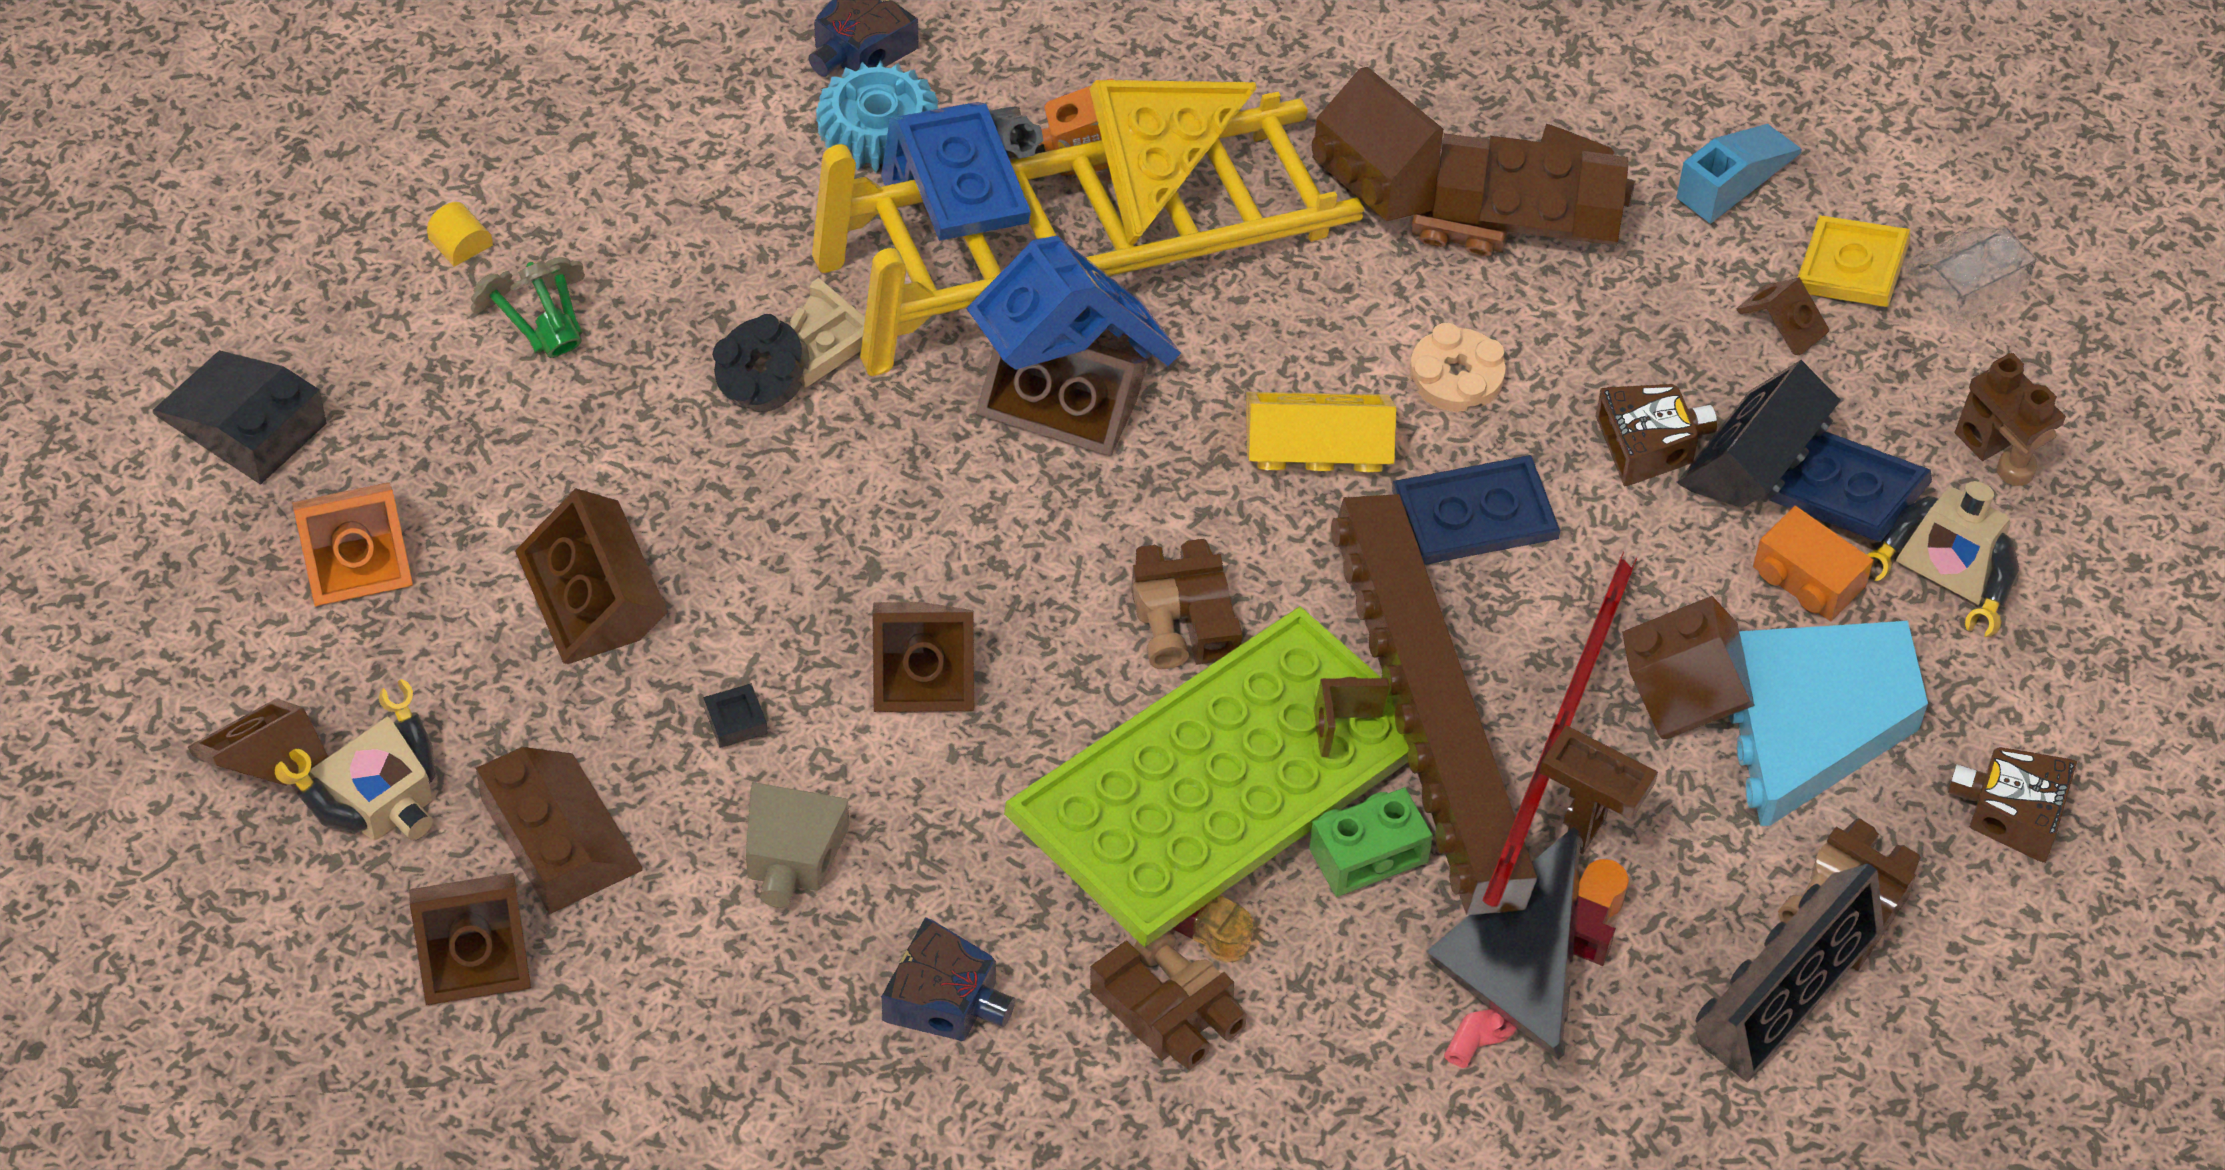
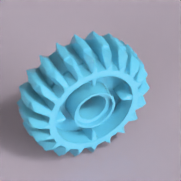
M880 60L877 67L868 68L862 62L858 71L845 67L842 78L831 77L828 88L822 89L820 102H818V107L816 108L818 133L821 136V141L825 142L827 149L838 144L846 145L856 162L857 171L865 163H869L876 173L884 160L889 119L891 117L938 109V99L935 92L931 91L927 79L918 80L915 69L903 73L899 63L892 68H885Z

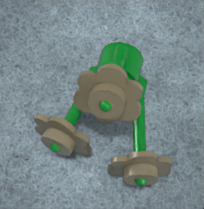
M564 257L553 258L546 263L544 261L538 263L528 262L526 268L518 272L521 280L515 283L511 279L512 274L509 271H505L501 275L489 274L476 284L474 294L471 297L473 302L471 310L473 313L478 314L487 307L490 308L496 304L526 336L535 353H540L544 350L549 358L563 355L577 348L582 342L580 335L583 331L575 317L567 285L584 279L583 264L580 261L570 262L568 258ZM532 283L546 311L535 320L537 325L535 331L503 297L510 290L514 291ZM551 287L558 290L563 313L560 308H555L547 290Z

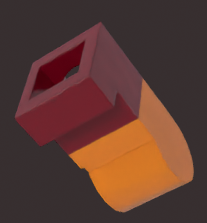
M1599 859L1587 866L1579 882L1578 904L1574 910L1573 926L1575 928L1573 955L1601 966L1604 965L1610 952L1616 928L1606 925L1609 917L1616 915L1621 910L1629 881L1627 871L1616 861Z

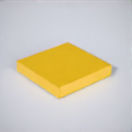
M1819 215L1798 277H1800L1810 295L1888 307L1910 243V229Z

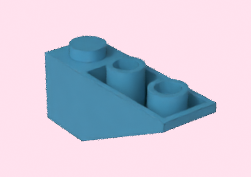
M1769 124L1714 138L1683 162L1676 198L1711 224L1800 155L1802 149Z

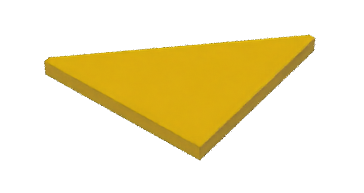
M1095 80L1089 89L1128 244H1135L1240 111L1256 90L1255 82Z

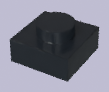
M752 683L703 697L704 709L719 748L768 734L767 722Z

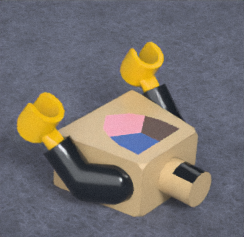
M1973 481L1966 484L1964 492L1956 488H1947L1939 499L1926 496L1903 509L1893 528L1882 540L1883 544L1881 547L1866 554L1869 557L1880 559L1883 563V571L1874 581L1883 579L1890 572L1892 567L1890 558L1894 552H1897L1899 556L1896 562L1977 605L1985 599L1982 608L1972 610L1967 615L1965 626L1968 631H1972L1977 623V619L1983 614L1989 620V627L1984 637L1996 634L2001 627V619L1996 611L1999 605L2004 606L2019 572V563L2013 539L2008 536L2010 526L2008 516L1990 507L1994 497L1993 490L1982 482Z
M398 680V686L404 695L402 703L395 704L391 702L384 687L379 693L380 705L389 712H395L397 720L394 723L387 716L312 769L311 759L308 754L301 749H293L289 752V755L299 767L298 774L290 772L281 761L276 765L275 775L277 779L284 784L297 785L299 788L297 795L323 826L353 834L363 832L372 840H378L396 826L409 840H417L431 828L433 819L423 807L432 801L430 783L436 774L433 746L418 713H411L408 706L413 698V690L405 680Z

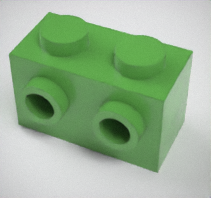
M1404 787L1390 793H1376L1367 798L1364 803L1345 810L1333 809L1324 813L1318 820L1312 822L1309 850L1334 895L1339 897L1428 863L1433 834L1407 789Z

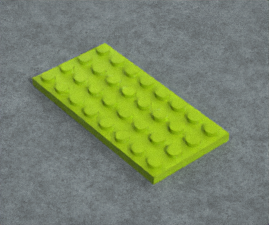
M1299 606L1007 800L1004 815L1145 948L1310 832L1312 822L1318 820L1324 813L1333 809L1344 808L1408 763L1409 748L1404 734H1399L1396 729L1395 707L1391 696H1387L1383 715L1380 718H1335L1336 729L1329 757H1321L1314 716V706L1321 678L1381 677Z

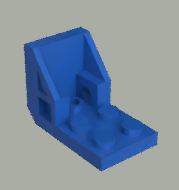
M973 102L891 117L889 119L881 174L884 185L915 180L939 241L1029 224L1030 208L985 103Z
M1059 236L1032 240L966 308L1003 361L1015 370L1085 351L1106 328L1118 338L1124 333L1129 336L1127 340L1130 345L1145 359H1149L1154 355L1165 365L1169 366L1181 354L1142 301Z

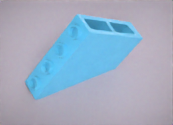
M1908 621L1739 631L1755 706L1731 714L1729 719L1732 724H1739L1741 735L1737 738V757L1741 766H1748L1750 778L1746 780V799L1749 808H1757L1760 826L1774 824L1920 729L1928 701Z

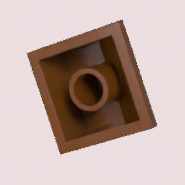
M1713 596L1622 631L1629 673L1661 739H1670L1755 706L1738 623Z
M514 873L409 889L410 910L426 1005L531 988Z

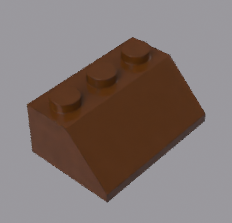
M1363 67L1354 74L1318 115L1315 137L1311 145L1312 158L1385 221H1391L1433 211L1444 129L1369 67Z
M1092 343L1085 351L1015 370L1004 362L996 349L993 348L976 415L1112 456L1137 402L1148 359Z
M575 488L515 550L563 664H571L638 642L668 613L618 500Z
M520 747L476 768L481 800L549 915L643 871L640 862L573 753Z

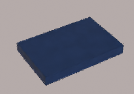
M1825 431L1817 439H1811L1805 447L1809 450L1808 455L1791 471L1786 470L1781 477L1785 482L1784 486L1769 501L1790 509L1797 506L1811 517L1881 542L1893 528L1903 509L1913 504L1931 484V469Z
M1531 455L1395 480L1392 483L1393 495H1400L1424 565L1559 539L1560 528Z

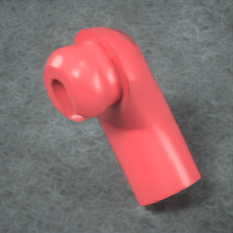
M1493 1009L1470 1013L1462 1019L1444 1053V1057L1448 1062L1461 1068H1466L1478 1047L1506 1041L1516 1032L1517 1028Z

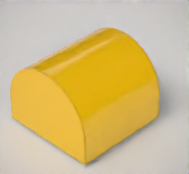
M461 202L445 204L432 215L428 222V239L453 267L493 246L492 236L489 231Z

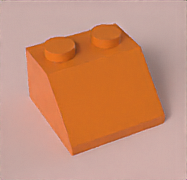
M390 482L292 502L314 606L413 586Z

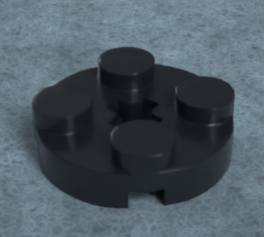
M763 314L740 324L726 338L716 343L712 353L715 360V379L720 391L735 405L741 408H753L756 412L772 411L789 402L801 388L802 383L799 382V379L803 374L804 367L808 370L810 361L807 345L800 334L789 324L779 320L772 314ZM771 356L765 362L767 369L764 372L759 373L756 369H753L755 362L760 357Z

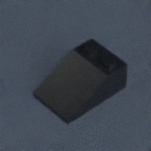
M221 350L215 353L153 409L155 416L260 485L327 424L320 389L284 366Z

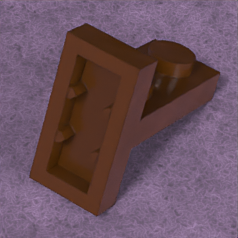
M1567 725L1543 759L1540 768L1542 775L1570 788L1569 797L1574 800L1565 814L1563 824L1569 827L1568 831L1572 827L1579 831L1583 841L1582 850L1579 852L1582 855L1606 820L1608 809L1632 820L1655 785L1658 771Z

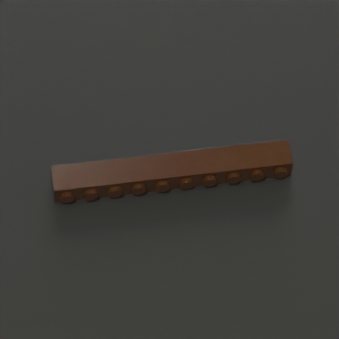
M1400 495L1343 497L1338 518H1333L1331 523L1332 542L1335 547H1340L1344 559L1343 571L1345 580L1348 584L1352 583L1356 594L1357 615L1360 620H1365L1368 628L1370 653L1373 658H1378L1382 678H1387L1390 688L1387 696H1391L1395 707L1396 729L1399 734H1404L1409 748L1408 762L1412 773L1418 774L1421 782L1422 804L1425 812L1432 814L1436 826L1435 838L1438 851L1446 855L1450 867L1449 879L1451 889L1455 895L1460 896L1466 915L1525 910L1537 880L1525 842L1498 907L1489 906L1482 901L1515 820V815Z

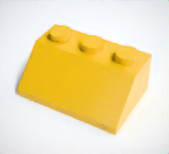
M1246 392L1247 457L1249 461L1257 462L1258 469L1284 470L1286 469V462L1306 463L1305 469L1332 471L1334 470V463L1354 464L1355 471L1380 472L1383 470V464H1394L1396 405L1389 395Z

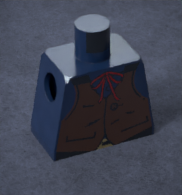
M831 0L814 21L816 50L809 55V63L813 70L822 77H826L839 66L844 69L846 67L853 71H858L862 62L868 68L877 67L881 60L884 67L919 48L918 18L893 0Z
M925 917L881 996L882 1021L964 1041L977 1017L1005 1027L1012 1015L1016 999L993 989L996 983V960L990 954L932 919Z

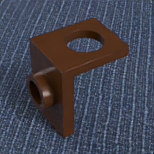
M1800 277L1766 284L1736 308L1739 314L1767 309L1794 355L1803 354L1830 331Z
M1321 678L1314 706L1321 757H1329L1336 729L1335 718L1382 717L1390 688L1387 678Z

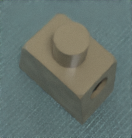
M752 782L746 842L747 876L752 880L763 881L760 899L765 904L777 908L789 906L794 887L814 891L820 889L849 828V805L847 798Z

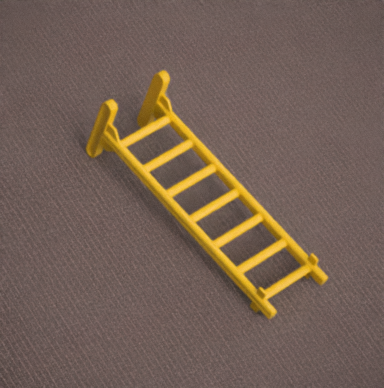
M1279 91L1262 95L1259 107L1239 111L1206 153L1244 221L1243 223L1199 232L1176 191L1164 207L1180 236L1134 246V244H1128L1123 223L1093 166L1108 163L1102 140L1042 152L1021 159H1009L1030 208L1029 224L1037 239L1057 235L1028 180L1074 170L1116 250L1086 257L1108 276L1309 232L1308 239L1312 242L1327 237L1330 227L1362 220L1365 209L1358 197L1336 202L1338 195L1335 191L1320 194L1282 127L1283 125L1305 121L1308 108L1302 98L1280 102L1281 95ZM1254 132V142L1268 138L1307 208L1263 218L1220 139ZM838 144L828 148L822 156L812 257L821 273L840 269L845 262L848 231L863 228L879 213L895 248L881 250L872 259L860 359L867 374L873 377L887 373L892 369L897 336L913 333L931 316L967 308L1002 271L983 233L963 236L984 280L937 290L897 209L923 202L915 180L881 187L867 177L854 179L856 162L849 148L846 145ZM906 271L912 283L904 284Z

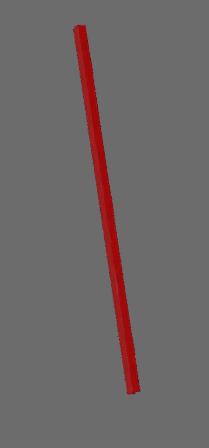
M1624 551L1617 564L1482 899L1489 906L1497 908L1549 781L1548 777L1540 773L1541 763L1565 726H1571L1636 563L1637 557L1632 567L1622 559Z

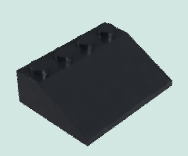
M1869 863L1832 873L1821 886L1819 884L1811 886L1801 898L1798 905L1800 910L1788 923L1784 921L1778 923L1765 940L1764 946L1766 948L1754 961L1747 959L1736 969L1730 980V988L1719 1000L1715 997L1711 998L1699 1011L1695 1020L1697 1023L1695 1030L1698 1044L1748 1083L1884 931L1878 872Z

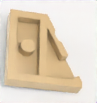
M819 278L815 279L810 285V297L803 309L797 308L790 320L791 327L804 339L809 351L810 361L808 370L804 367L803 374L799 379L804 388H807L859 353L862 346L865 316Z

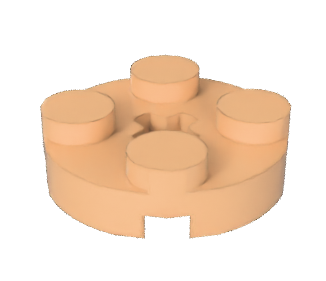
M1441 323L1435 326L1431 334L1422 338L1414 348L1410 364L1411 380L1413 378L1420 396L1437 408L1460 412L1467 411V407L1476 406L1482 403V406H1485L1498 396L1503 387L1506 370L1503 358L1504 348L1498 341L1490 339L1477 331L1459 328L1451 323ZM1455 363L1462 364L1470 372L1461 371L1458 375H1453L1450 373L1451 366L1449 365Z

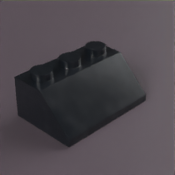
M1799 360L1751 389L1677 483L1691 492L1740 508H1744L1758 499L1767 502L1784 486L1785 482L1781 477L1786 470L1791 471L1806 458L1809 450L1805 447L1811 439L1815 440L1821 436L1833 423V419L1829 415L1841 399L1802 360Z

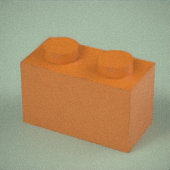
M1794 506L1759 540L1753 568L1759 571V574L1766 582L1772 585H1779L1795 596L1806 610L1812 613H1819L1831 622L1866 587L1874 560L1806 512Z

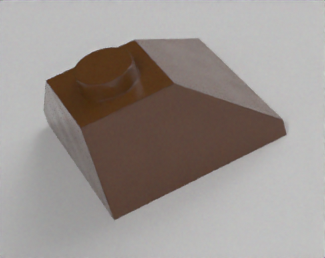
M873 602L874 712L974 711V611L926 602Z
M277 698L187 747L192 756L203 761L284 786L288 784H284L277 779L275 767L281 761L290 772L298 774L299 767L289 755V752L293 749H301L308 754L311 759V769L328 758L305 709Z

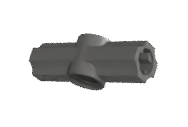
M1019 106L995 110L988 109L1008 158L1021 159L1034 156L1037 146L1043 142L1040 125L1033 124L1027 116L1021 115Z

